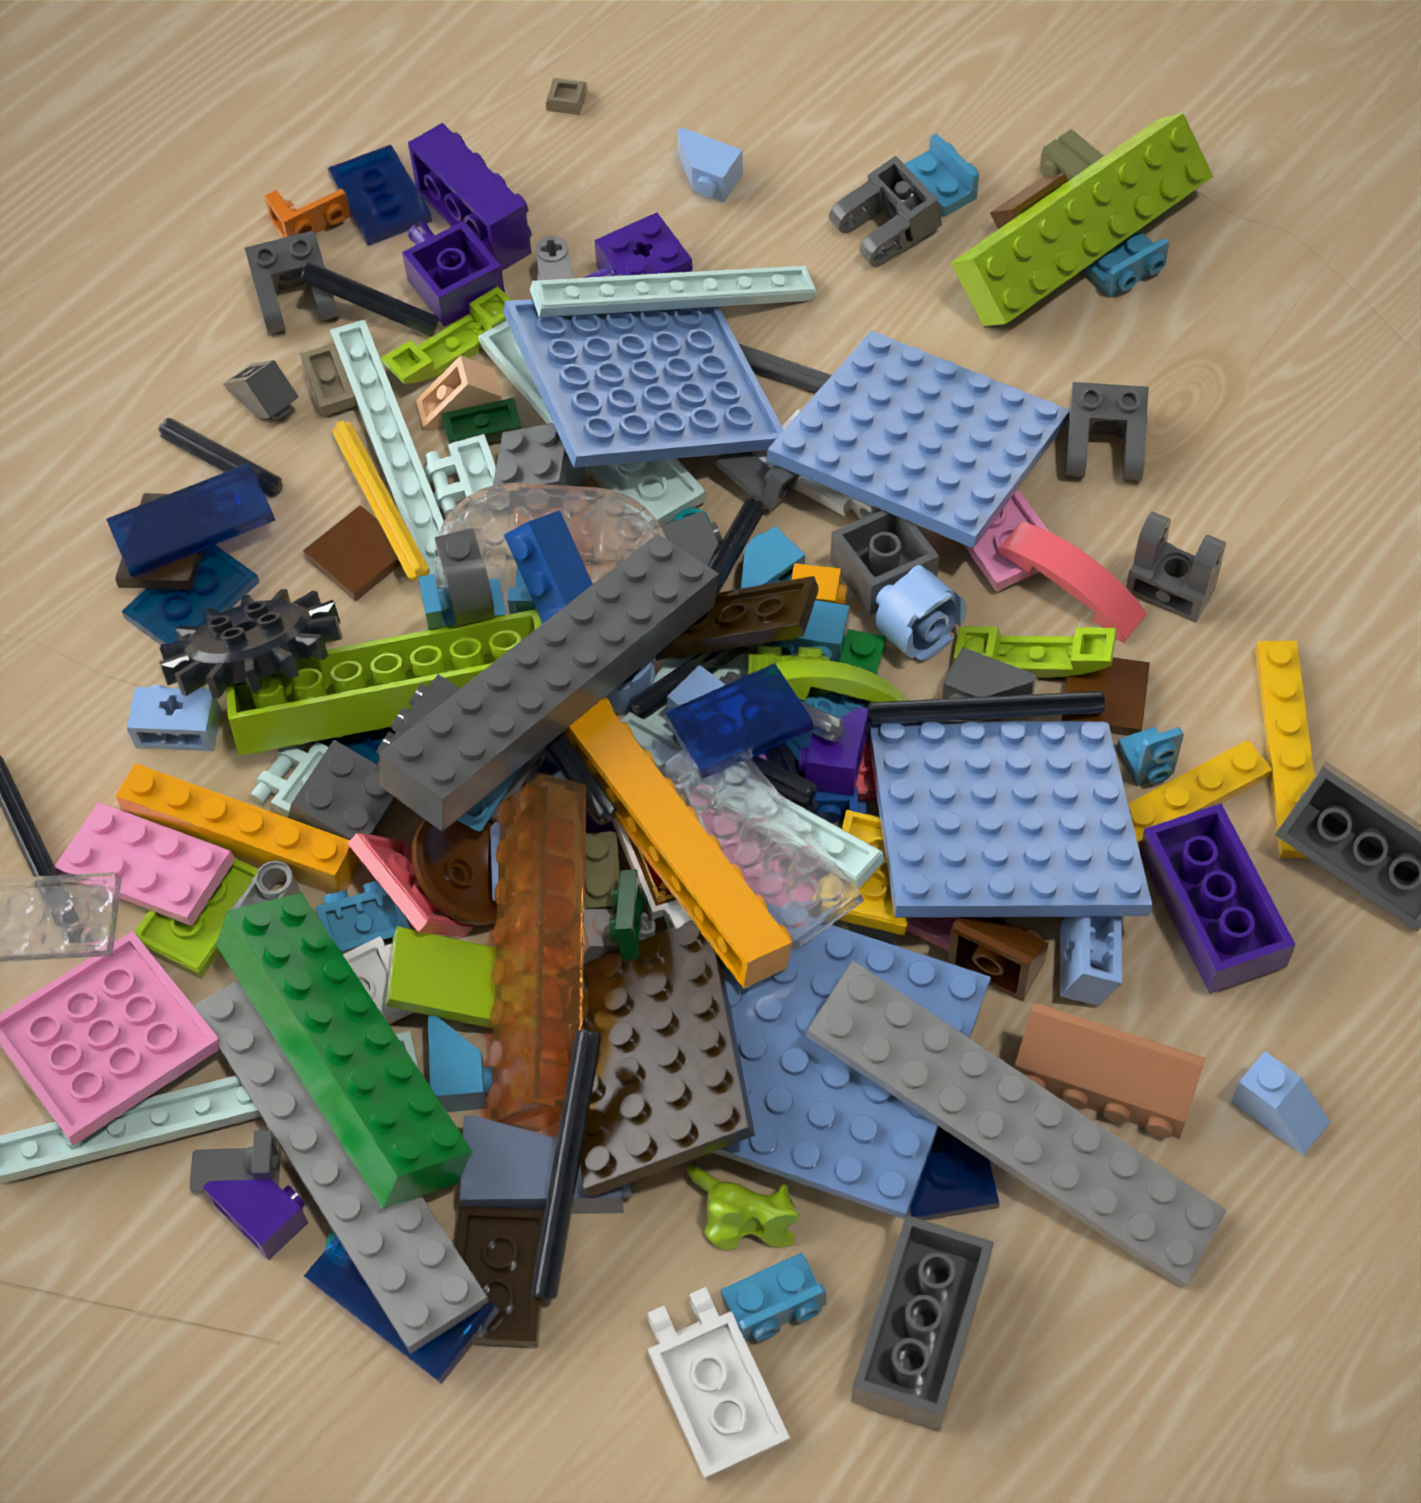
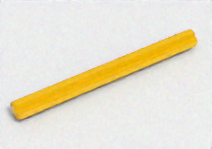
M342 420L336 423L337 426L332 429V434L408 579L412 582H419V577L428 575L430 568L351 422L344 423Z

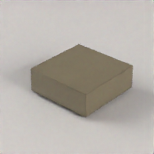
M553 78L546 100V110L580 115L587 94V82Z

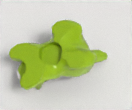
M695 1164L687 1166V1172L693 1182L708 1191L706 1206L708 1222L705 1228V1235L715 1246L723 1250L736 1249L739 1241L745 1235H754L768 1245L777 1248L790 1247L794 1244V1235L787 1227L798 1222L799 1212L788 1194V1186L786 1184H782L773 1195H763L738 1183L720 1182Z

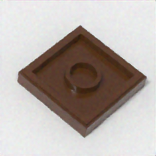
M361 505L303 550L305 558L354 601H357L401 565L378 520Z
M1113 657L1112 666L1090 673L1067 676L1065 693L1101 691L1105 696V710L1102 713L1062 715L1061 721L1109 723L1111 733L1124 735L1141 732L1150 662Z

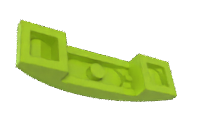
M497 286L469 303V315L418 346L412 340L407 341L381 357L382 363L403 384L421 382L439 376L460 356L470 359L483 349L480 346L478 336L506 321L503 313L505 301H511L512 299Z
M961 626L959 627L953 659L955 662L962 647L1033 673L1037 675L1036 678L1080 675L1112 666L1117 631L1116 628L1076 627L1075 636H1002L998 627Z
M819 659L789 660L764 666L761 673L767 691L806 700L811 686L873 702L909 700L897 687L878 675L856 666Z

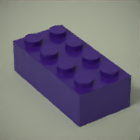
M442 122L408 142L417 192L451 227L465 221L501 265L502 271L532 254L530 243L532 232L527 221L526 213H528L529 209L526 201L520 194H514L507 187L505 180L499 173L494 174L486 166L484 159L479 153H473L466 146L459 133H453Z
M1222 803L1144 829L1139 849L1141 858L1209 994L1288 966L1296 944Z

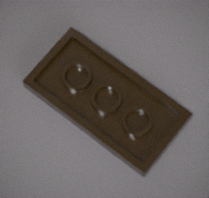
M814 576L719 592L715 598L714 607L656 654L655 658L657 661L670 658L682 659L689 655L707 652L718 653L725 649L743 646L755 647L762 643L780 640L792 641L798 637H804L819 591Z

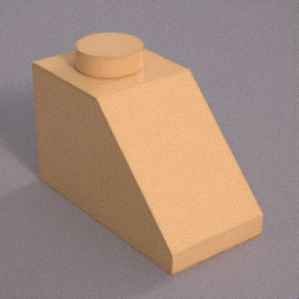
M460 356L416 399L422 427L426 430L444 427L441 413L499 401L502 398L494 368Z

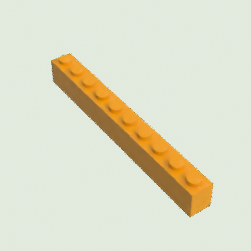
M604 697L563 732L617 808L616 820L743 989L787 969L792 939L786 927L782 924L778 925L768 912L764 899L759 894H754L745 882L740 868L736 864H731L726 858L717 838L706 832L699 823L695 810L691 806L685 805L678 796L672 780L668 777L665 778L655 766L651 753L641 748L634 739L630 726L626 722L620 721L613 712L609 699Z

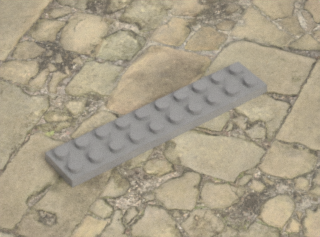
M854 961L850 963L804 1034V1036L1179 1288L1188 1284L1227 1212L1226 1209Z
M237 980L195 1004L194 1008L219 1038L220 1042L217 1044L220 1051L267 1126L272 1130L277 1142L410 1354L489 1304L486 1294L422 1196L385 1209L381 1208L240 982Z

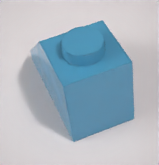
M776 526L764 534L759 533L755 535L748 545L745 546L741 589L792 580L794 563L805 564V554Z
M437 1016L428 1017L431 1089L447 1112L488 1109L487 1093L495 1091L493 1067H485L481 1051Z

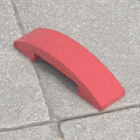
M1021 521L998 549L1001 554L1027 573H1030L1033 568L1037 569L1094 611L1096 614L1092 621L1102 628H1116V638L1122 643L1127 640L1147 614L1129 590L1101 564L1076 546L1040 527Z

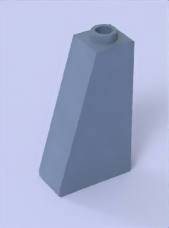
M464 1116L463 1137L473 1152L461 1175V1205L467 1207L545 1209L557 1138L477 1116ZM580 1167L572 1214L624 1213V1198H632V1182L591 1197L583 1189Z

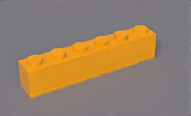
M137 763L133 765L115 795L124 812L230 850L235 858L258 868L269 861L284 862L290 867L296 882L329 894L347 890L361 865L358 856L348 845L350 842L348 839Z

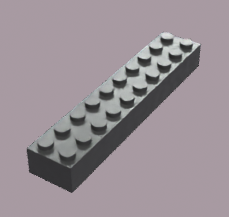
M656 534L379 752V786L443 832L710 611L715 605L719 573L661 535Z

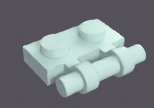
M484 434L448 444L451 455L449 457L440 459L436 451L428 452L424 456L427 464L425 467L427 479L434 485V498L438 508L442 509L446 518H453L458 515L459 511L456 504L460 500L466 499L470 510L498 503L491 494L496 466ZM457 473L460 482L449 485L448 476Z
M316 741L308 753L303 750L309 742L303 745L280 748L276 753L278 758L268 771L263 770L255 780L257 786L251 792L250 798L262 805L270 794H276L271 801L273 810L288 817L291 803L329 747ZM290 767H297L288 780L283 779Z

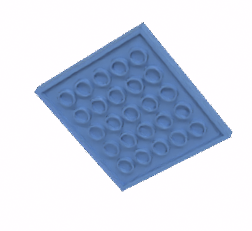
M533 299L505 301L504 316L573 468L767 450L784 431L719 306L539 317Z
M870 331L767 449L766 461L974 548L1066 425L1069 409L1056 405L1052 401L1026 393L1019 388L991 379L984 374L956 365L949 360L926 353L919 348L891 339L884 334Z
M1069 721L869 723L868 740L895 917L1150 915L1152 901L1109 723Z
M766 904L768 912L778 925L782 924L786 927L792 939L787 969L743 989L722 961L755 1136L713 1151V1153L905 1219L939 1126L804 1036V1034L852 961L968 1038L972 1036L990 985L991 977Z

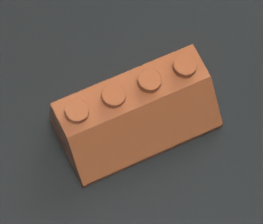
M1034 1002L1014 1068L1074 1109L1088 1108L1103 1113L1107 1119L1121 1124L1130 1122L1145 1127L1149 1133L1162 1138L1172 1136L1180 1139L1205 1058Z

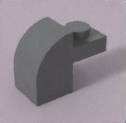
M474 528L435 537V544L444 573L446 590L456 627L494 618L492 592Z

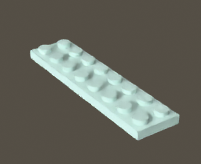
M507 320L479 335L480 346L542 419L547 424L553 423ZM677 458L586 467L589 474L643 537L672 521L682 510L694 508L706 501V491Z

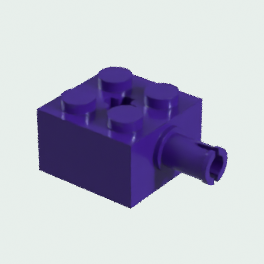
M658 212L594 240L598 271L582 278L693 272V264L690 255Z
M465 221L434 235L425 222L418 223L423 233H421L416 225L410 228L408 237L414 242L415 246L402 252L407 281L433 314L439 318L443 326L469 314V303L497 286L505 293L501 265Z

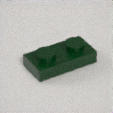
M514 397L441 413L448 444L482 434L485 435L486 441L489 443L501 440L503 432L522 429Z
M637 869L621 870L619 888L612 889V905L616 917L609 920V933L611 943H618L622 960L639 959L644 900Z

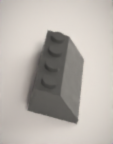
M1325 761L1275 835L1418 932L1421 928V824Z

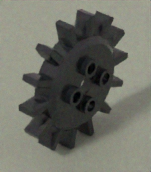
M280 589L271 600L254 601L250 595L242 596L240 606L222 613L212 607L205 610L207 621L201 626L179 625L175 629L179 642L161 644L159 649L163 661L159 663L167 685L178 682L181 694L184 696L190 695L206 684L209 686L212 698H220L230 685L247 684L252 693L261 690L262 680L279 673H283L292 679L298 677L299 673L296 664L302 658L325 660L329 656L325 643L342 640L343 636L339 626L341 621L333 599L321 603L317 591L312 590L294 602H291L287 589Z

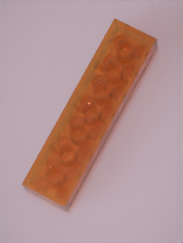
M546 774L540 775L501 801L497 812V821L500 824V840L496 850V861L499 863L498 883L494 893V898L497 902V922L493 930V939L496 943V962L492 969V981L495 984L494 1004L490 1014L491 1023L493 1024V1045L489 1053V1063L492 1066V1085L488 1093V1106L491 1109L490 1120L533 1132L542 1130L561 1120L575 1033L577 1030L582 1029L586 785Z

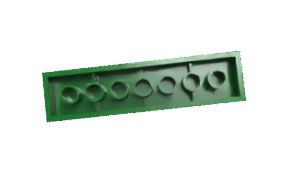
M303 893L227 911L216 946L381 1208L385 1209L457 1184L473 1152Z

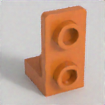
M339 189L297 210L290 200L285 202L277 190L264 195L270 220L283 238L314 230L316 234L351 216L347 194L343 189Z

